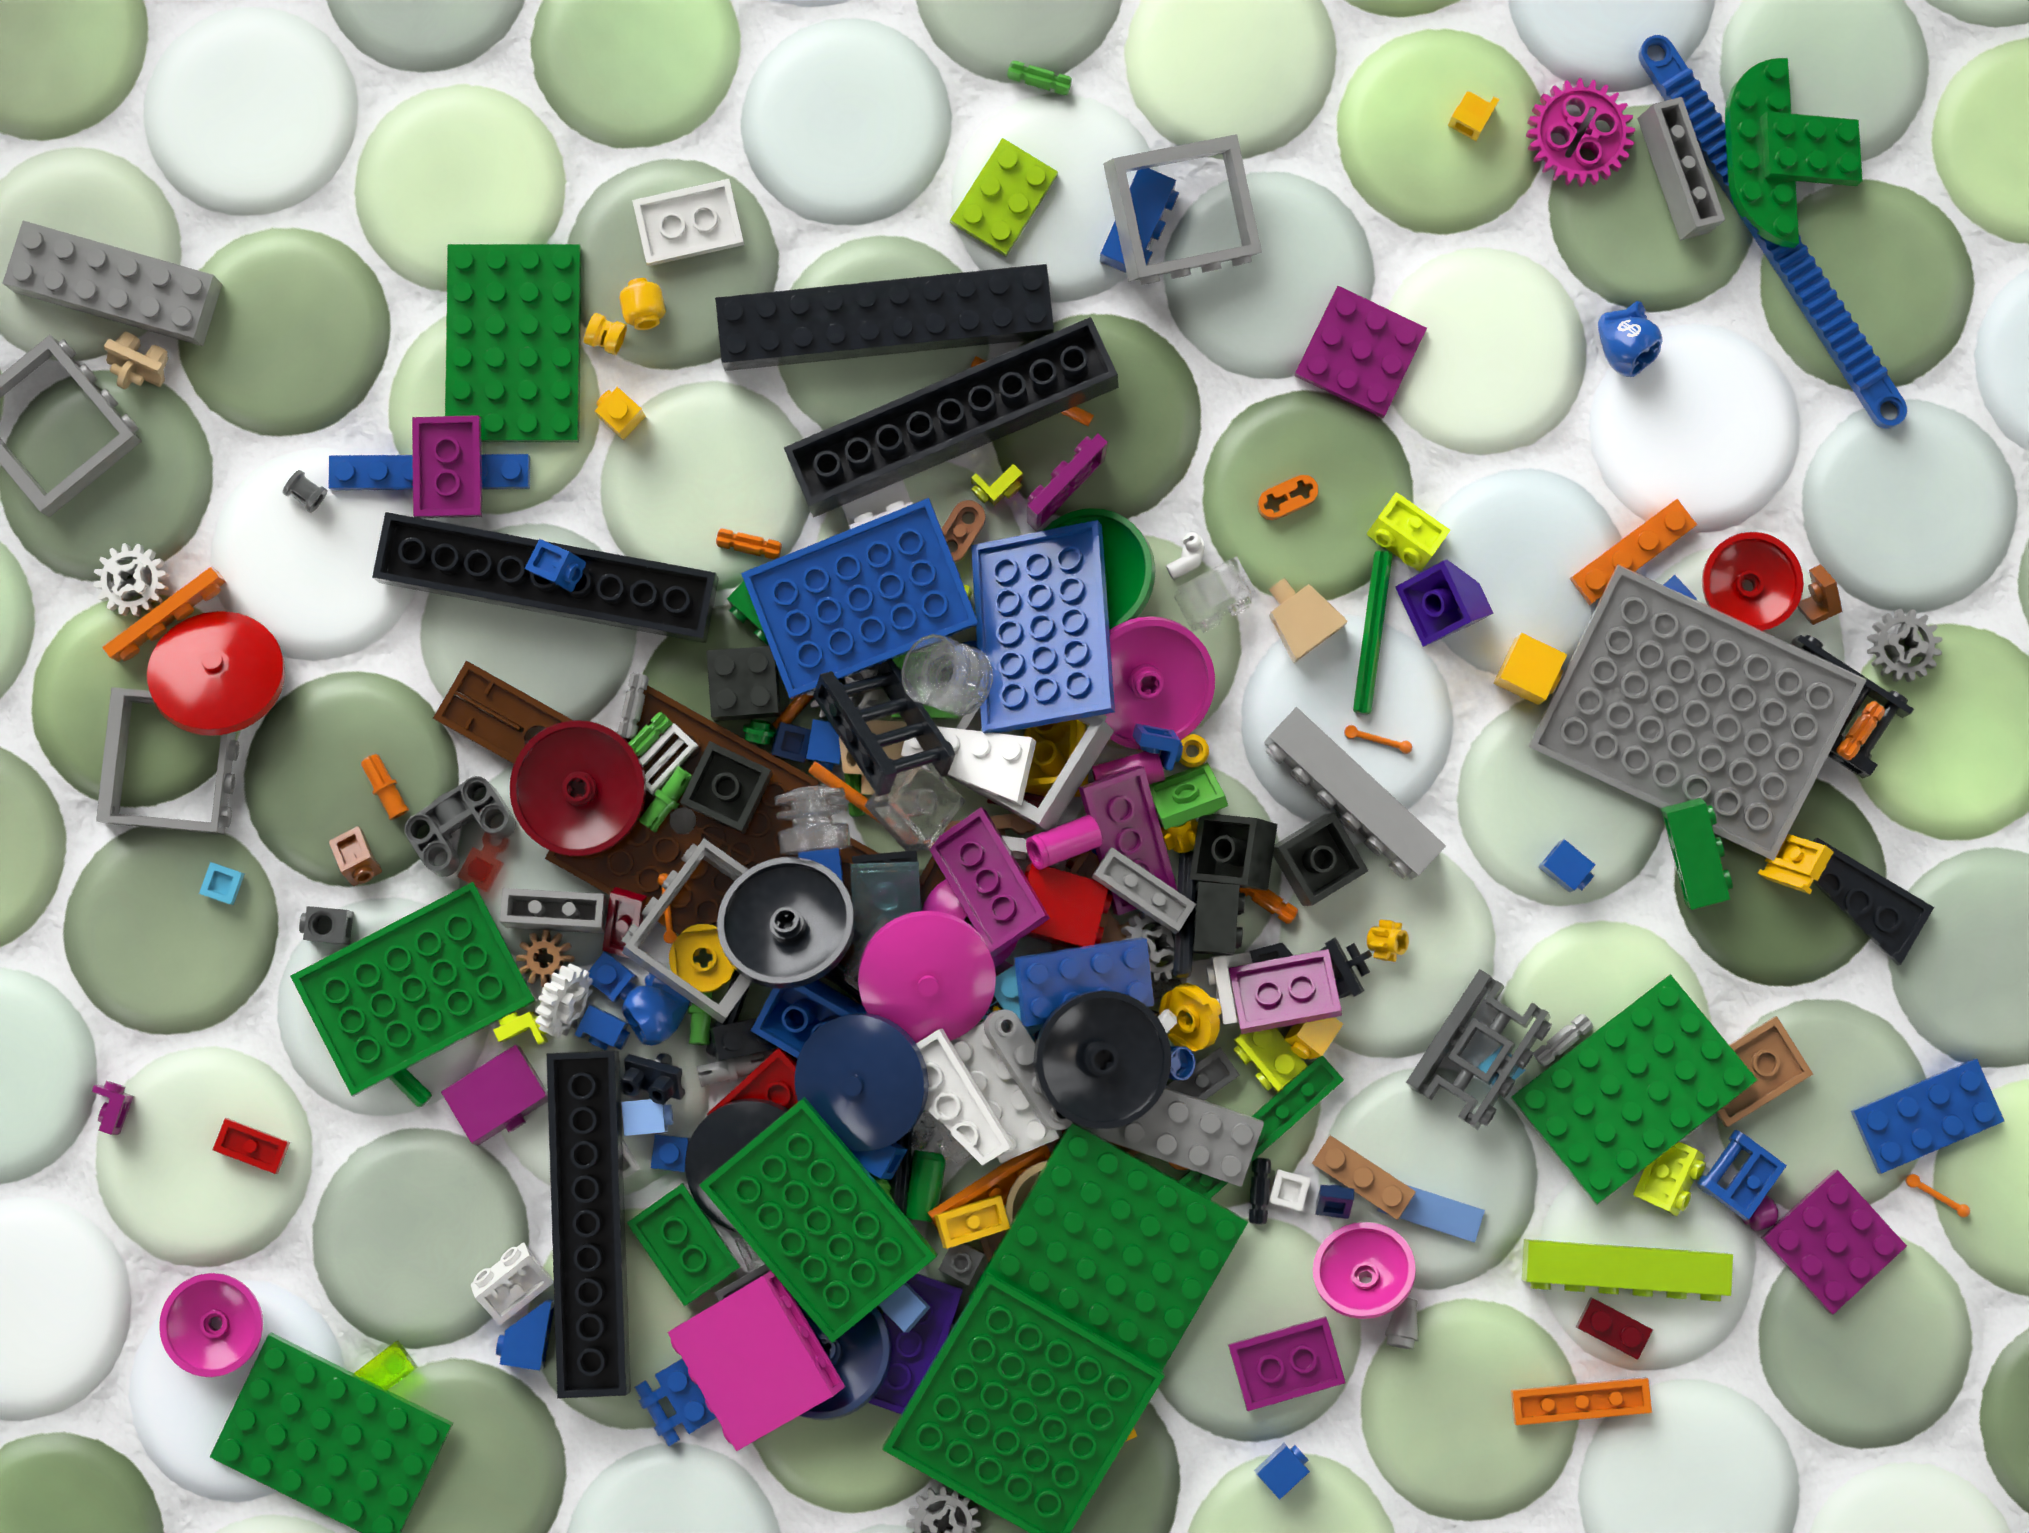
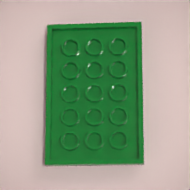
M448 244L445 416L479 415L481 417V442H579L580 244Z
M474 882L290 975L352 1097L494 1024L505 1016L536 1002Z
M1670 974L1511 1096V1100L1597 1206L1756 1083L1758 1079Z
M805 1097L699 1185L832 1343L938 1255Z
M271 1332L268 1334L211 1452L210 1458L361 1533H401L454 1423Z

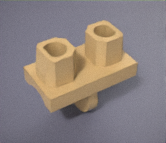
M126 331L116 341L108 339L104 345V349L108 351L106 361L112 365L110 372L118 376L117 386L122 389L128 388L131 383L141 386L144 380L161 387L165 381L164 368L168 361L167 351L157 345H151L146 355L137 352L141 346L140 339Z

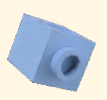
M651 1099L621 1102L624 1136L668 1132V1125H673L671 1104L666 1105L665 1103L662 1105L653 1102Z

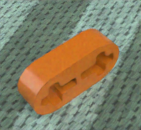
M1299 475L1267 489L1258 500V512L1265 519L1273 521L1309 506L1318 495L1317 482L1308 475ZM1298 483H1302L1304 487H1311L1307 499H1304L1302 495L1294 498L1290 497V494L1298 489ZM1269 496L1273 500L1283 497L1286 499L1285 502L1278 506V512L1276 513L1272 509L1266 510L1264 507L1268 502L1267 497Z

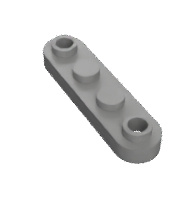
M1006 1009L990 1013L984 1023L985 1034L1042 1124L1051 1130H1063L1071 1126L1072 1121L1064 1116L1061 1119L1057 1117L1056 1110L1048 1103L1039 1088L1034 1070V1050L1036 1044L1018 1016ZM1003 1021H1006L1009 1025V1030L1006 1033L1001 1029Z

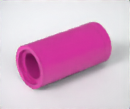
M1146 751L1092 766L1095 781L1136 766L1144 767L1149 785L1165 780L1159 754Z
M1086 815L1028 837L1026 849L1032 864L1040 870L1100 847L1102 835L1095 819L1090 815Z

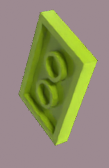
M1002 138L951 217L950 223L1007 257L1057 178L1058 171Z

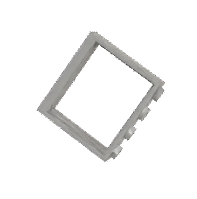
M1237 134L1117 157L1103 163L1128 282L1140 279L1141 285L1160 281L1159 275L1168 273L1171 274L1172 279L1191 275L1190 269L1201 267L1202 273L1221 269V262L1232 261L1233 266L1252 262L1251 256L1262 253ZM1223 154L1242 246L1146 266L1126 172Z
M51 335L47 336L0 375V398L54 355L120 434L48 493L44 491L0 438L1 466L37 509L48 517H51L142 442L135 433L139 429L135 422L127 414L121 416L114 408L118 405L115 398L106 389L100 391L93 383L97 380L94 373L85 364L80 367L73 359L76 355L73 348L64 339L59 342Z
M111 687L96 821L104 824L225 834V827L230 826L232 810L228 807L229 794H233L235 789V774H231L233 760H237L239 755V742L235 740L236 732L221 735L211 822L119 814L132 702L155 703L150 691Z
M980 691L956 729L981 730ZM1106 715L1077 719L1089 727L1038 808L1023 800L1022 806L1006 798L988 793L979 787L961 782L952 776H947L1043 831H1047L1056 826L1114 730L1105 722Z
M704 838L698 846L692 844L681 858L686 863L679 873L672 870L662 884V887L666 890L660 899L652 897L642 911L646 918L640 926L637 927L633 924L622 939L626 943L622 953L717 1021L723 1023L752 981L740 974L721 1002L717 1004L638 948L703 859L733 881L748 870Z

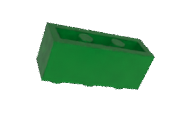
M1697 798L1661 808L1685 905L1693 910L1731 900L1728 890L1733 889V883L1728 869L1723 870L1720 857H1724L1725 852L1720 837L1715 838L1712 825L1717 824L1712 805L1707 806L1704 800Z

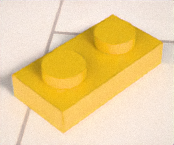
M1001 1195L934 1215L943 1248L946 1249L1010 1228Z

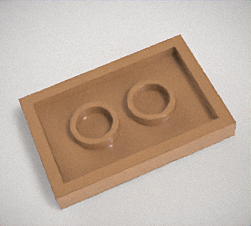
M1777 1016L1729 1044L1758 1080L1719 1110L1717 1115L1723 1125L1729 1127L1813 1075Z

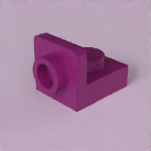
M106 1081L104 1086H93L92 1092L110 1098L108 1103L105 1102L99 1112L98 1122H101L98 1131L110 1135L121 1133L133 1099V1095L124 1093L125 1086Z

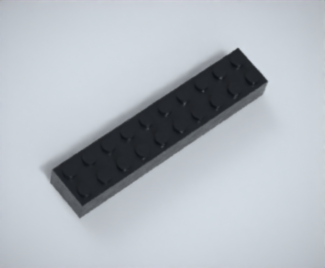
M1047 264L715 297L721 363L725 371L1037 340L1054 333Z
M1089 317L783 448L814 518L1119 388L1118 374L1092 318Z
M385 512L372 578L378 583L696 642H707L719 581L716 572L549 542L571 552L586 562L581 579L577 582L574 590L570 592L525 569L539 540Z
M619 1051L547 1053L557 1399L626 1396L631 1392Z

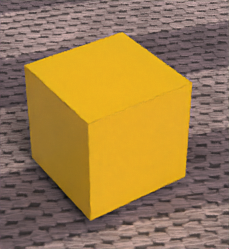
M1521 633L1514 639L1493 684L1539 705L1557 687L1563 674L1561 667L1567 654Z

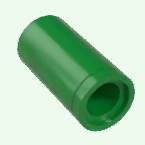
M914 1150L909 1177L907 1218L932 1222L927 1212L940 1204L946 1166L945 1161L947 1160L946 1154Z

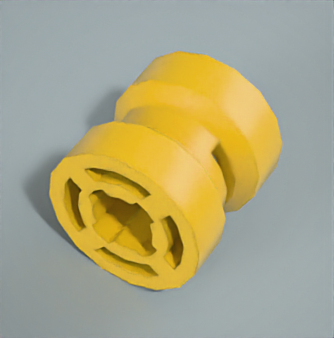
M594 313L585 332L584 344L592 347L598 345L604 347L607 353L617 355L626 336L627 324L619 321L613 323L607 321L604 315Z

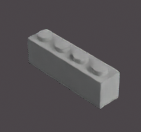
M1679 97L1652 104L1637 119L1679 239L1681 241L1708 234L1724 222L1725 217L1683 98Z

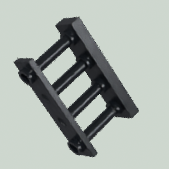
M1802 635L1797 636L1791 641V645L1866 679L1828 756L1862 779L1871 776L1878 765L1870 760L1872 757L1870 753L1895 714L1903 718L1911 715L1914 709L1907 705V698L1893 690L1890 692L1886 691L1822 649L1823 644L1818 639L1810 635L1805 637ZM1868 695L1884 706L1885 714L1876 723V727L1865 743L1860 746L1856 756L1851 760H1845L1842 756L1838 755L1837 747L1844 738L1842 736L1843 732Z
M892 659L881 663L877 676L845 685L838 681L832 671L820 674L813 697L878 797L890 793L896 775L900 772L932 763L941 777L948 775L956 755L950 742L946 741L904 678L901 668L896 666ZM883 688L891 701L859 710L849 697ZM899 713L907 726L876 735L871 732L866 722ZM916 738L924 751L892 760L888 758L882 747Z

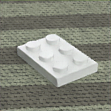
M729 179L632 200L647 266L744 245Z

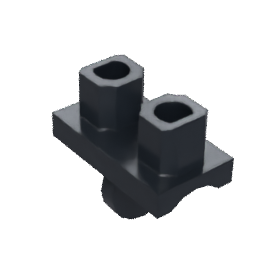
M1336 937L1325 943L1326 946L1319 951L1329 949L1332 966L1336 964L1342 975L1335 979L1339 999L1351 994L1353 997L1359 995L1364 989L1352 967L1356 966L1361 977L1370 973L1364 961L1372 956L1370 950L1360 954L1357 946L1353 943L1346 947L1352 958L1348 961Z
M660 1053L655 1060L631 1054L625 1057V1073L620 1080L624 1094L634 1097L641 1089L646 1090L653 1102L662 1105L670 1098L677 1100L683 1098L685 1089L681 1085L682 1068L672 1065L671 1055Z

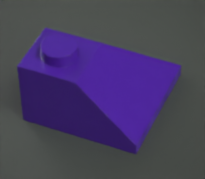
M1448 559L1395 586L1423 647L1494 614L1480 583Z

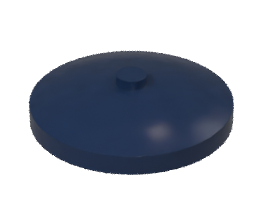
M852 1013L837 1017L813 1032L798 1056L795 1069V1091L798 1102L805 1097L849 1150L873 1151L887 1147L900 1140L917 1124L927 1102L929 1088L928 1072L920 1049L905 1030L884 1017L869 1013Z
M796 1301L845 1385V1388L833 1397L799 1416L813 1420H833L856 1412L876 1395L883 1385L890 1367L892 1343L884 1316L878 1307H875L832 1343Z

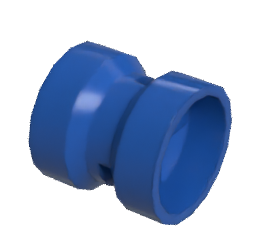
M1170 1046L1171 1070L1169 1079H1188L1195 1069L1194 1054L1187 1047Z

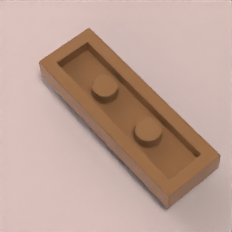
M1331 1135L1312 1162L1313 1165L1348 1188L1354 1189V1192L1396 1220H1399L1416 1194L1415 1190Z

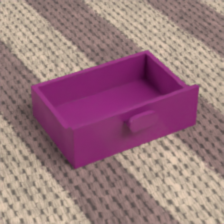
M516 1044L441 1091L470 1142L477 1146L505 1128L509 1133L526 1123L523 1118L524 1116L548 1102V1091L521 1047Z

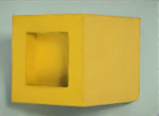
M1466 92L1454 111L1448 126L1477 141L1500 99L1493 97L1491 102H1488L1472 92Z

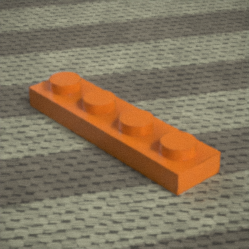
M1676 499L1572 576L1570 580L1588 604L1591 605L1602 597L1617 564L1635 572L1697 526V523L1680 501Z
M212 567L208 568L102 648L111 659L118 662L133 658L139 653V646L147 640L154 641L166 633V626L174 620L181 621L193 613V606L203 599L208 601L219 594L221 591L220 586L226 583L219 571Z
M1042 1145L1008 1160L927 1212L937 1231L938 1227L934 1217L936 1214L996 1195H1001L1003 1204L1006 1205L1009 1191L1016 1179L1031 1166L1049 1159L1051 1152L1047 1145Z
M1646 1377L1511 1390L1515 1425L1652 1413L1649 1380Z

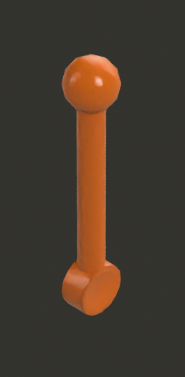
M1349 725L1344 730L1345 736L1349 739L1359 737L1398 748L1404 754L1412 751L1413 746L1409 741L1398 742L1358 731L1354 725Z
M666 873L660 874L657 879L658 884L662 888V894L666 890L662 887L663 882L668 877ZM669 905L664 912L666 932L663 938L666 943L672 944L678 936L673 931L671 907Z
M1910 1174L1906 1177L1905 1182L1907 1186L1911 1188L1918 1187L1955 1209L1960 1217L1965 1218L1970 1214V1208L1967 1205H1959L1922 1183L1918 1175Z

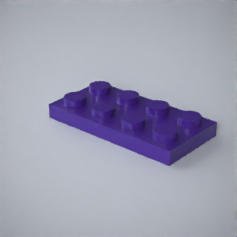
M918 1273L906 1283L931 1308L909 1333L903 1332L883 1312L891 1336V1362L883 1385L868 1402L902 1414L947 1339L963 1291L962 1288Z

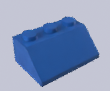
M817 980L796 988H773L751 1031L798 1058L807 1039L820 1026L843 1015L867 1012L864 1006Z

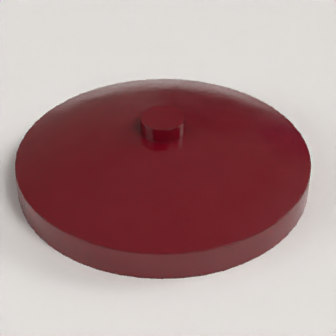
M565 721L540 731L520 751L510 777L511 805L522 829L542 847L555 853L569 856L594 855L608 850L622 841L639 820L646 798L644 769L633 747L617 732L590 721Z

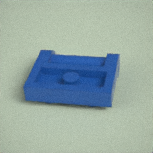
M1734 1130L1729 1137L1730 1143L1708 1174L1706 1176L1702 1175L1696 1185L1703 1192L1713 1196L1747 1221L1787 1165L1742 1132ZM1740 1151H1746L1750 1156L1725 1190L1718 1185V1182Z

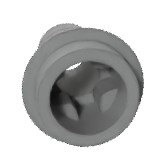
M1406 1298L1393 1311L1385 1332L1387 1345L1414 1349V1343L1418 1341L1417 1300Z

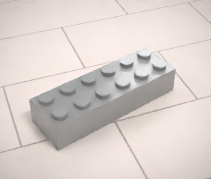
M22 221L3 280V284L14 293L200 346L204 345L222 288V283L212 274L27 221Z
M1295 707L1265 740L1264 744L1268 746L1265 750L1266 753L1278 764L1284 761L1293 770L1290 775L1301 786L1310 785L1317 792L1314 797L1322 806L1328 810L1333 807L1342 815L1339 821L1352 833L1358 830L1366 838L1364 844L1374 854L1379 856L1383 853L1391 861L1388 865L1390 869L1400 878L1408 877L1411 880L1419 876L1446 847L1441 840L1299 708Z

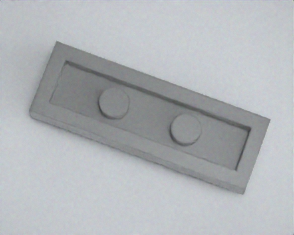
M1112 847L1108 850L1091 877L1175 934L1180 931L1196 905Z

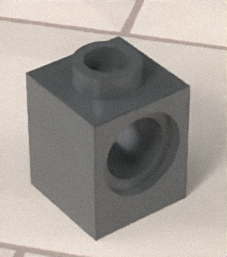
M307 906L306 913L301 914L299 931L304 933L303 940L350 945L353 911ZM329 916L332 920V929L329 933L322 935L318 930V922L322 917Z
M967 1243L948 1249L938 1270L969 1285L985 1253Z

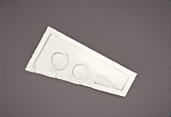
M938 727L946 741L951 743L956 754L948 772L949 776L1022 806L1036 741L1032 737ZM916 738L904 741L901 755L906 757L923 752L924 750ZM932 763L923 765L924 767L937 771Z
M939 1029L916 1043L923 1055L928 1072L929 1088L925 1105L929 1109L928 1111L951 1131V1135L982 1166L1014 1147L944 1030Z

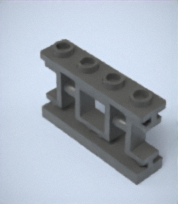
M1481 969L1478 970L1406 1081L1410 1088L1423 1094L1430 1100L1433 1099L1441 1086L1466 1102L1458 1117L1476 1130L1482 1124L1487 1126L1491 1122L1497 1111L1493 1106L1500 1096L1505 1098L1515 1084V1080L1512 1079L1513 1075L1519 1067L1524 1069L1534 1054L1530 1050L1537 1039L1542 1041L1552 1026V1023L1548 1022L1551 1018L1549 1012L1539 1008L1534 1003H1531L1525 1014L1521 1016L1497 1001L1505 987ZM1491 990L1484 1001L1499 1013L1489 1027L1473 1017L1465 1029L1466 1023L1487 991ZM1536 1018L1512 1057H1510L1509 1055L1515 1044L1501 1035L1511 1019L1522 1027L1527 1028L1532 1019ZM1477 1030L1503 1046L1486 1073L1460 1057ZM1453 1046L1454 1048L1449 1054L1448 1059L1460 1066L1462 1070L1452 1084L1436 1074L1430 1085H1427ZM1498 1074V1079L1476 1113L1473 1114L1472 1112L1477 1106L1478 1101L1465 1093L1464 1090L1473 1076L1490 1085Z

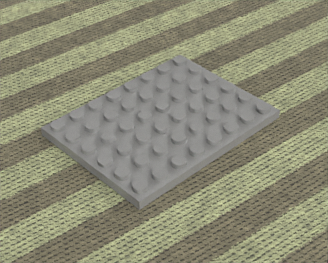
M1617 564L1529 743V747L1659 808L1701 798L1706 802L1707 806L1712 805L1717 824L1712 825L1715 834L1774 861L1849 716L1866 679Z

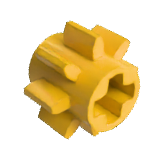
M1196 818L1178 827L1161 828L1167 850L1173 849L1178 853H1186L1194 849L1198 826Z
M1380 919L1379 927L1373 926L1370 928L1367 934V947L1370 951H1374L1373 958L1396 962L1397 955H1403L1409 945V937L1405 930H1401L1402 923Z

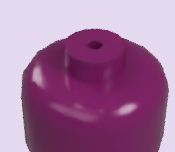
M1766 1195L1750 1219L1747 1221L1742 1220L1746 1225H1750L1754 1231H1761L1775 1225L1778 1220V1208L1775 1202Z

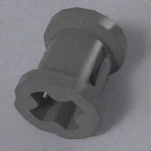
M297 470L289 478L282 491L285 496L289 497L291 495L305 505V509L310 513L319 507L328 492L323 486L318 487L307 479L305 472L302 470Z

